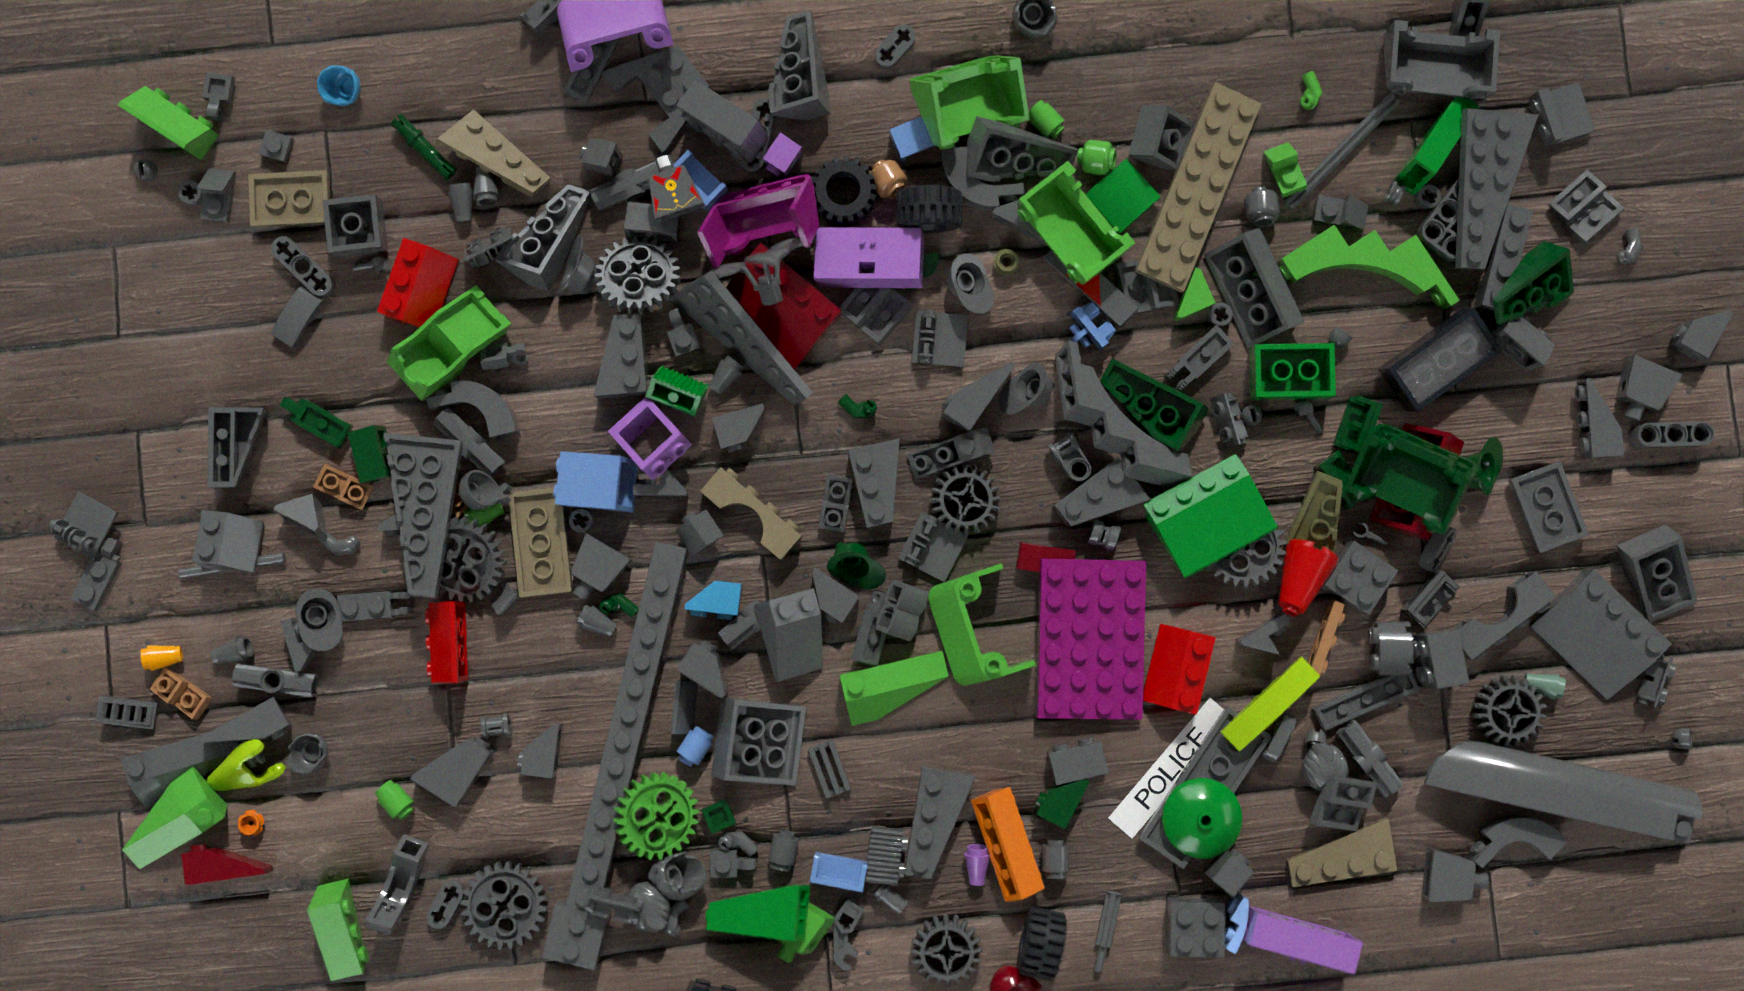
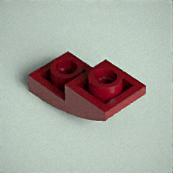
M1020 542L1016 568L1040 572V558L1075 559L1076 551Z

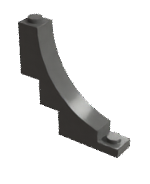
M1069 340L1055 354L1064 419L1091 426L1094 448L1120 454L1124 477L1168 488H1173L1192 477L1188 454L1163 445L1133 424L1106 393L1093 367L1081 364L1078 343Z

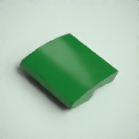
M1127 158L1085 194L1113 227H1118L1119 234L1161 198Z

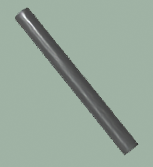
M285 553L258 556L256 567L285 563ZM200 566L179 569L178 575L180 579L230 571L203 569Z

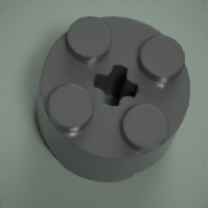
M1408 621L1375 622L1374 627L1368 628L1369 644H1374V654L1369 655L1370 670H1376L1377 675L1412 674L1413 669H1407L1408 663H1413L1412 632L1406 633L1405 628L1410 627Z

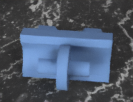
M1093 302L1086 304L1082 308L1078 306L1070 314L1082 329L1081 331L1076 324H1073L1069 329L1075 337L1070 341H1080L1085 348L1091 344L1085 335L1089 337L1100 351L1109 343L1108 340L1116 332V329L1108 321L1099 328L1092 323L1091 320L1101 313Z

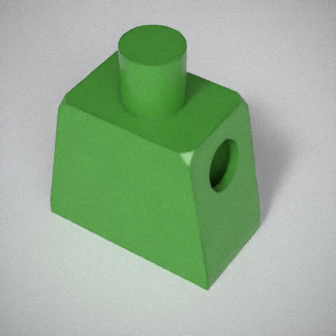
M809 902L805 940L790 941L777 939L783 943L777 956L791 963L796 952L800 954L813 952L836 918Z

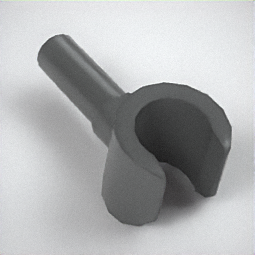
M375 257L368 263L352 265L353 271L375 268L377 274H383L391 270L388 260L382 257Z
M1302 400L1294 404L1298 417L1306 415L1317 433L1323 431L1314 417L1313 406L1309 401Z
M1359 522L1356 524L1362 527L1365 532L1363 535L1352 532L1354 538L1363 539L1365 537L1383 546L1387 545L1388 540L1370 532L1365 523Z

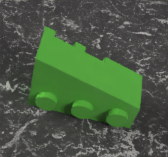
M349 878L317 886L307 912L330 980L334 981L363 974L366 962L369 961V954L366 946L363 944Z

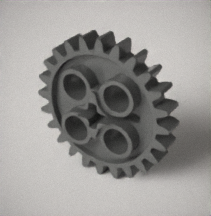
M634 236L632 242L629 243L623 238L622 246L614 242V250L605 249L606 257H599L600 265L595 266L597 274L594 275L597 290L601 292L603 301L608 299L610 307L617 304L619 312L625 307L628 308L629 314L634 309H638L639 314H642L643 308L646 307L650 312H653L652 305L656 304L662 308V300L670 302V293H677L676 285H680L679 276L681 275L678 258H674L673 250L667 251L665 243L658 247L657 239L648 243L647 236H644L642 242H638L637 237Z
M1284 530L1271 532L1249 544L1246 550L1242 548L1228 559H1221L1208 566L1206 570H1216L1214 579L1222 575L1224 577L1223 585L1232 580L1233 588H1236L1238 583L1242 582L1244 589H1247L1250 581H1252L1255 587H1258L1259 578L1264 582H1268L1267 572L1275 576L1277 571L1273 565L1281 567L1283 564L1277 557H1284L1286 554L1284 550L1279 549L1287 543L1284 540H1279L1284 534ZM1263 544L1267 547L1268 553L1266 555H1259L1255 552L1254 546ZM1236 558L1243 559L1246 563V568L1242 570L1236 569L1232 561Z
M466 516L460 519V522L457 517L451 519L440 581V595L448 591L449 600L458 595L459 602H463L467 597L470 602H473L477 597L482 599L486 596V593L490 594L495 590L494 586L501 583L498 577L504 575L505 571L499 567L505 565L507 561L500 559L499 556L504 554L505 550H498L497 546L502 541H494L492 539L496 532L492 531L488 534L486 532L487 524L479 528L478 519H474L470 524ZM451 538L458 542V548L452 544ZM475 547H478L482 551L483 557H480L476 553ZM445 562L451 566V572L445 568ZM469 571L475 575L476 581L469 577Z
M500 861L496 862L494 870L490 865L484 867L485 874L481 871L475 873L478 881L475 879L468 881L472 889L463 890V893L468 898L460 901V904L467 906V909L462 911L461 915L469 916L464 926L473 925L474 928L471 930L470 935L478 932L480 934L478 938L479 943L487 938L489 948L494 942H497L498 950H501L505 942H507L509 949H512L515 945V940L522 946L525 943L524 936L531 940L534 937L532 930L539 931L541 929L537 921L544 922L546 920V917L541 912L549 909V906L542 904V901L546 900L548 895H540V891L545 885L537 886L535 882L539 876L530 878L531 868L522 872L521 863L517 864L514 869L512 868L511 861L506 862L504 868H502ZM497 880H503L507 884V891L505 893H501L496 889ZM518 885L519 889L507 904L508 908L500 914L496 923L491 925L490 921L501 908V902L510 895L514 886ZM519 895H524L528 898L529 906L527 908H522L518 905L517 898ZM482 902H487L491 905L492 913L490 915H486L481 911L480 905ZM504 917H508L513 921L514 928L512 930H507L503 927L502 919Z

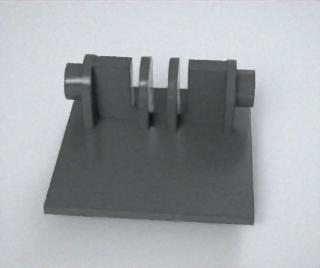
M504 226L498 227L489 233L490 237L482 241L480 238H477L467 243V248L464 249L463 255L464 262L468 260L472 268L476 266L480 268L490 262L485 251H487L490 259L494 261L495 259L490 249L494 248L497 255L500 251L497 245L502 249L506 241L512 238L511 226L506 229Z
M930 309L916 311L912 363L964 367L968 315L937 313L935 310Z
M78 491L64 519L52 520L49 523L51 533L55 534V539L94 560L118 512Z
M921 512L898 559L945 582L968 535L965 536L961 531L958 534H954L953 527L950 526L946 530L944 529L945 523H938L937 518Z

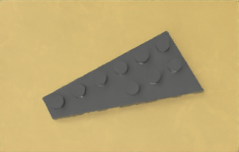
M1469 108L1462 110L1456 269H1485L1538 114Z
M383 433L388 451V465L391 470V486L396 518L400 528V544L403 548L405 560L404 570L408 594L416 597L438 599L463 442L460 440Z

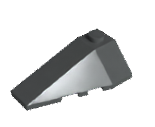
M976 116L967 140V175L991 182L1000 181L1003 178L1023 179L1024 176L1034 175L1046 177L1067 161L1073 165L1078 149L998 121Z

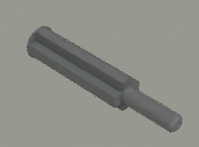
M1106 891L1095 943L1099 945L1094 971L1098 973L1102 972L1107 947L1111 948L1122 897V894L1116 891Z

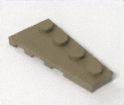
M474 109L437 138L436 144L438 146L456 152V156L465 161L469 159L479 165L480 169L488 174L491 172L501 177L502 182L531 198L549 184L550 177Z
M1384 817L1373 824L1358 828L1357 831L1331 840V842L1319 847L1316 846L1286 859L1290 886L1298 887L1397 871L1389 818Z

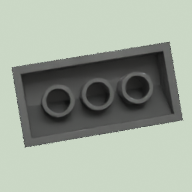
M1260 228L1244 232L1204 254L1227 305L1232 309L1233 318L1248 349L1255 344H1260L1304 323Z

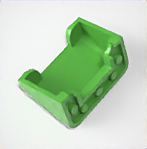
M984 57L909 79L911 92L933 145L939 146V149L955 147L954 143L959 141V136L971 132L976 116L998 121L1016 128L1020 127L1021 122L1030 120L1021 59L1018 57Z
M1067 161L1023 195L1017 202L1018 209L1016 211L1024 222L1028 221L1067 268L1069 278L1075 284L1079 282L1084 285L1126 254L1135 242L1128 233L1123 236L1118 235L1119 229L1117 226L1111 227L1080 189L1082 186L1081 182L1075 183L1072 175L1076 170Z

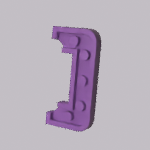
M561 0L558 4V20L571 72L584 69L592 63L593 50L591 45L639 32L643 33L646 43L652 48L674 45L662 0Z

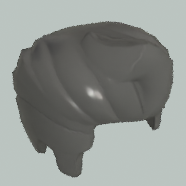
M1017 0L1013 6V22L1019 34L1024 38L1035 39L1048 36L1057 24V12L1052 0Z
M1327 743L1313 744L1301 764L1305 780L1313 789L1318 791L1323 790L1333 775L1348 777L1349 773L1348 764L1342 752L1334 745Z
M688 852L667 856L653 865L649 871L648 878L659 892L670 899L685 900L696 894L708 880L701 861L695 856L687 855Z
M652 882L635 884L628 894L637 896V899L644 901V904L639 910H636L640 912L638 923L633 922L632 924L645 932L652 931L657 933L663 930L668 923V913L670 912L668 897L659 892Z

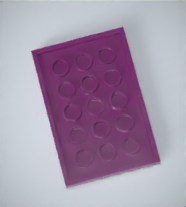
M1040 558L1037 718L1142 720L1146 561Z

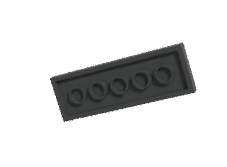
M1225 706L1138 837L1183 869L1191 857L1183 854L1170 843L1162 825V810L1170 792L1184 781L1193 778H1209L1224 784L1235 793L1272 737L1265 731H1262L1238 752L1220 733L1238 714L1228 706ZM1207 815L1201 818L1202 825H1206L1210 821Z

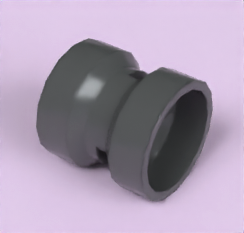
M1095 519L1089 532L1087 544L1093 546L1101 545L1104 550L1113 552L1121 527L1115 525L1107 526L1103 521Z

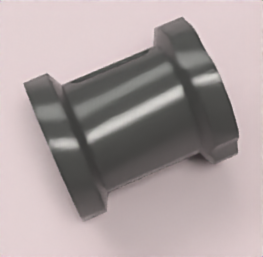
M503 713V716L493 718L481 717V732L484 740L496 735L505 734L506 736H512V723L509 713Z

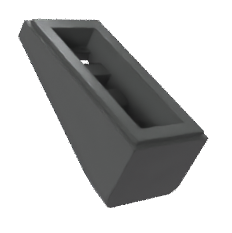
M109 695L100 696L95 722L155 729L159 703ZM121 704L124 705L122 719L119 718ZM132 706H136L134 720H130ZM143 707H147L145 722H141Z

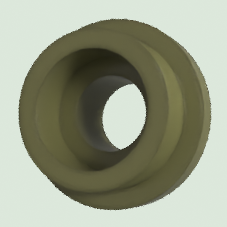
M1003 249L995 255L994 268L1001 275H1012L1019 268V256L1013 250ZM1005 258L1009 259L1011 266L1004 267L1002 260Z

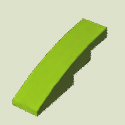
M1299 657L1260 695L1255 696L1220 733L1238 752L1241 751L1293 704L1320 675L1303 657Z

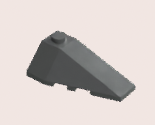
M808 10L786 17L780 41L782 48L779 60L775 61L774 65L776 70L773 83L770 82L768 89L770 114L772 116L804 121L829 115V94L812 11Z
M569 184L566 185L545 205L546 209L536 218L532 216L527 221L528 225L518 234L515 232L512 234V238L506 241L496 257V261L526 284L549 291L563 268L591 197L590 191Z
M202 734L122 758L121 762L129 787L146 808L155 805L168 785L191 767H194L202 777L216 769L240 745L239 741L204 743L199 738L205 735Z

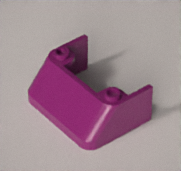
M799 175L731 192L718 198L697 232L713 269L720 266L725 255L731 254L735 256L744 252L750 240L792 230L796 237L801 238L804 247H809L819 228L814 184L810 175Z

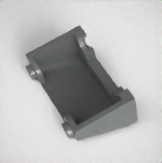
M1394 20L1384 33L1383 50L1386 87L1393 94L1402 95L1411 92L1470 98L1472 102H1485L1487 98L1496 93L1500 30L1487 29L1485 36L1476 37L1475 33L1470 32L1466 37L1417 32V27H1411L1408 30V21Z

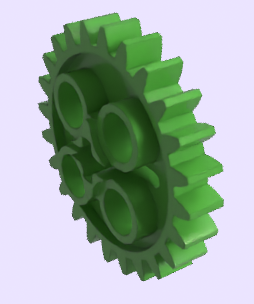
M651 772L650 780L647 776L641 775L640 784L632 780L633 789H623L627 795L626 798H617L622 803V807L614 808V811L620 814V817L613 819V822L621 825L615 830L617 834L623 835L619 841L627 844V850L631 852L635 850V855L642 857L644 854L645 858L649 860L652 859L653 855L657 859L662 860L663 852L671 856L672 848L682 851L680 843L683 841L689 844V840L686 837L687 833L695 834V831L690 828L691 824L699 823V821L693 818V815L699 813L698 809L692 807L698 802L697 799L690 797L693 790L690 788L685 789L686 782L682 780L678 782V777L671 775L669 778L665 772H662L660 777L657 773ZM664 791L663 800L657 803V795ZM642 807V816L635 819V812ZM677 812L678 819L675 823L671 824L670 818ZM653 829H657L656 837L649 840V833Z

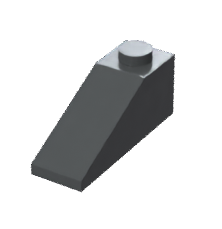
M272 697L199 738L204 743L260 740L271 737L274 741L288 733L286 729L292 725L277 698Z

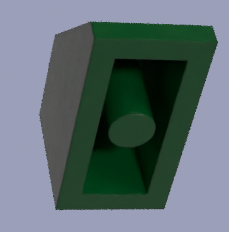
M1081 779L1047 788L1044 793L1040 792L1034 802L1033 806L1037 807L1035 813L1066 829L1090 782L1087 779Z

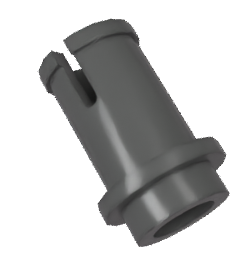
M880 883L873 892L877 902L880 900L897 915L907 905L908 901L893 891L889 884Z

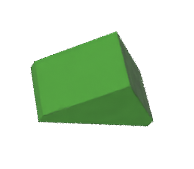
M1196 267L1193 269L1173 320L1181 321L1212 307L1216 303L1201 269Z

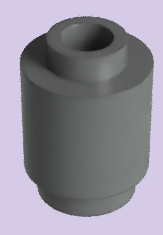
M779 830V833L773 834L768 857L770 868L779 871H790L791 866L795 862L799 839L794 837V832Z
M1048 839L1047 844L1042 845V871L1045 872V878H1066V872L1069 871V845L1063 844V839Z

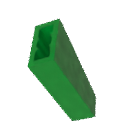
M1453 97L1446 104L1393 181H1396L1398 186H1406L1405 190L1414 196L1437 173L1460 138L1462 110L1467 108L1479 109L1480 106L1470 101V98Z
M792 885L710 902L705 914L706 930L790 941L805 940L810 885Z

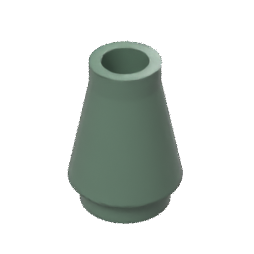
M1525 674L1524 679L1529 681L1528 688L1535 685L1537 687L1536 693H1540L1552 700L1555 698L1562 699L1566 685L1565 678L1560 677L1559 674Z

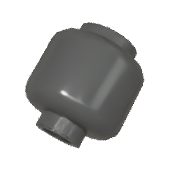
M1256 187L1245 197L1246 218L1255 227L1264 228L1271 226L1280 216L1278 195L1273 190H1269L1266 187Z

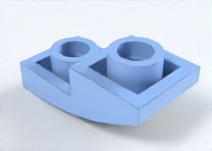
M1238 893L1237 897H1232L1226 906V911H1228L1226 917L1234 923L1232 926L1228 925L1225 929V948L1236 954L1243 939L1249 911L1248 899Z

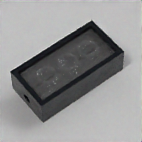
M1462 308L1382 365L1378 370L1406 412H1419L1503 350L1475 308Z

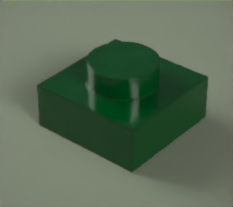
M726 798L701 809L711 834L737 822Z

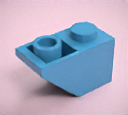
M714 581L685 604V609L691 610L690 615L706 617L707 612L717 613L718 619L732 620L733 615H739L743 584Z

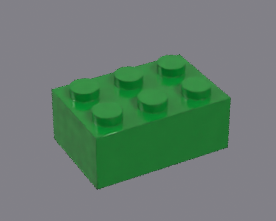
M1335 343L1255 344L1250 347V400H1312L1335 397Z

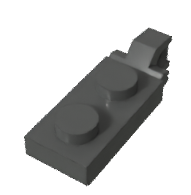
M107 537L94 560H89L70 600L93 611L99 609L121 565L119 562L121 557L117 553L123 542Z
M873 591L864 611L851 660L871 666H878L886 633L876 630V621L880 610L885 605L886 593Z

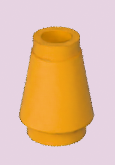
M148 645L147 648L141 649L140 652L144 670L150 669L154 671L183 661L181 646Z

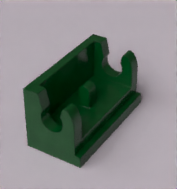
M1350 396L1332 446L1359 455L1367 433L1376 426L1383 404L1361 396Z
M371 425L348 432L360 484L374 483L392 478L387 460V445L383 434L387 433L385 426Z
M1336 450L1314 466V469L1342 480L1341 505L1344 509H1349L1361 500L1352 497L1350 492L1344 490L1352 469L1341 456L1340 451Z

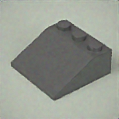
M721 698L711 776L726 781L796 785L806 706L744 698Z

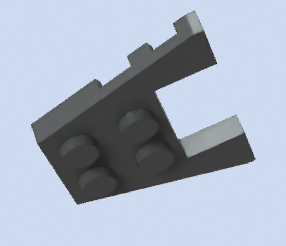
M678 45L601 72L616 94L639 78L669 118L648 134L663 154L668 151L670 144L679 135L686 122L681 118L682 113L677 104L692 82L697 80L710 89L708 83Z

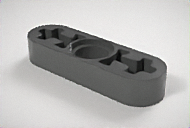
M767 98L757 100L752 107L751 116L759 120V122L761 115L757 110L767 105L770 111L769 99ZM769 113L765 115L764 124H769V126L766 127L763 124L761 126L768 139L761 148L763 149L762 152L759 151L755 156L756 160L759 161L758 164L755 163L753 167H748V162L745 159L740 161L741 167L745 172L755 174L763 168V157L767 153L776 116H772Z
M285 236L278 237L273 241L271 245L272 254L314 295L326 298L334 292V280L297 243ZM282 244L286 246L289 245L288 250L292 254H294L295 257L291 259L285 253H281L282 249L280 248V246ZM302 260H307L310 264V269L305 274L297 272V264ZM314 275L323 282L327 280L325 282L327 288L324 291L318 289L319 285L311 279Z

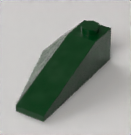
M1543 241L1529 251L1493 300L1496 323L1502 324L1521 318L1527 312H1539L1540 308L1546 306L1549 308L1555 307L1572 295L1574 287L1570 249Z
M1113 358L1100 379V382L1156 440L1178 451L1195 435L1209 410L1205 404Z

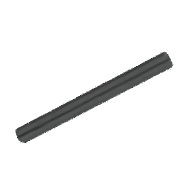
M1389 94L1305 178L1307 189L1287 196L1283 200L1285 206L1290 210H1294L1399 105V99L1394 94Z

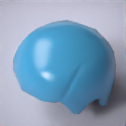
M331 65L320 72L317 79V91L327 103L349 106V104H353L358 99L361 91L360 79L350 68Z

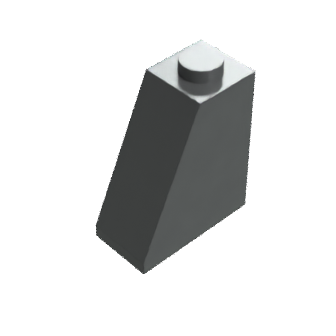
M477 736L476 739L471 737L414 773L410 779L453 807L461 805L495 751L489 748L491 744L482 737Z

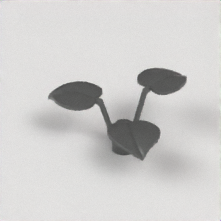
M801 238L787 239L775 244L765 253H758L745 258V262L763 264L765 276L758 278L759 283L756 282L746 267L745 262L724 264L711 271L717 278L729 276L736 272L744 273L752 283L754 291H759L762 305L778 303L783 300L779 286L781 284L780 260L790 250L802 246L803 243ZM768 265L775 266V278L774 274H770Z

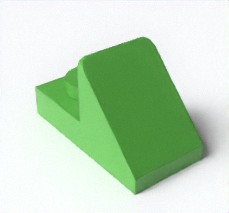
M1288 142L1263 151L1282 198L1307 189L1306 180L1298 164V153Z

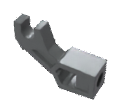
M850 897L845 899L834 915L836 919L833 923L834 953L832 956L836 965L847 972L851 965L844 961L845 955L850 954L854 958L858 956L857 950L848 941V933L854 930L864 912V906ZM843 912L853 918L852 922L849 923V927H844L843 923L840 922Z

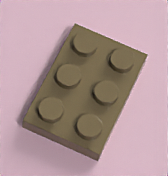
M327 170L248 174L251 227L325 224L322 200L330 199V175Z

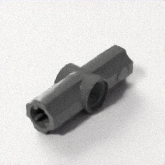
M656 161L637 170L635 168L625 170L617 174L614 180L591 189L590 193L598 211H604L623 201L632 202L643 197L646 191L650 190L649 176L659 173Z
M448 407L436 417L433 424L448 439L462 441V456L467 460H471L478 469L493 477L503 468L506 462L486 443L487 440L471 425L468 426L454 410Z
M237 663L232 675L234 687L263 690L269 693L277 692L314 697L318 687L317 674L289 671L282 668L275 669ZM274 673L280 678V683L277 687H274L271 683V677Z
M1351 720L1341 726L1336 735L1351 753V759L1365 776H1368L1372 782L1377 783L1376 788L1383 797L1386 798L1397 792L1403 785V782L1387 763L1388 759L1381 748L1368 738L1356 720Z

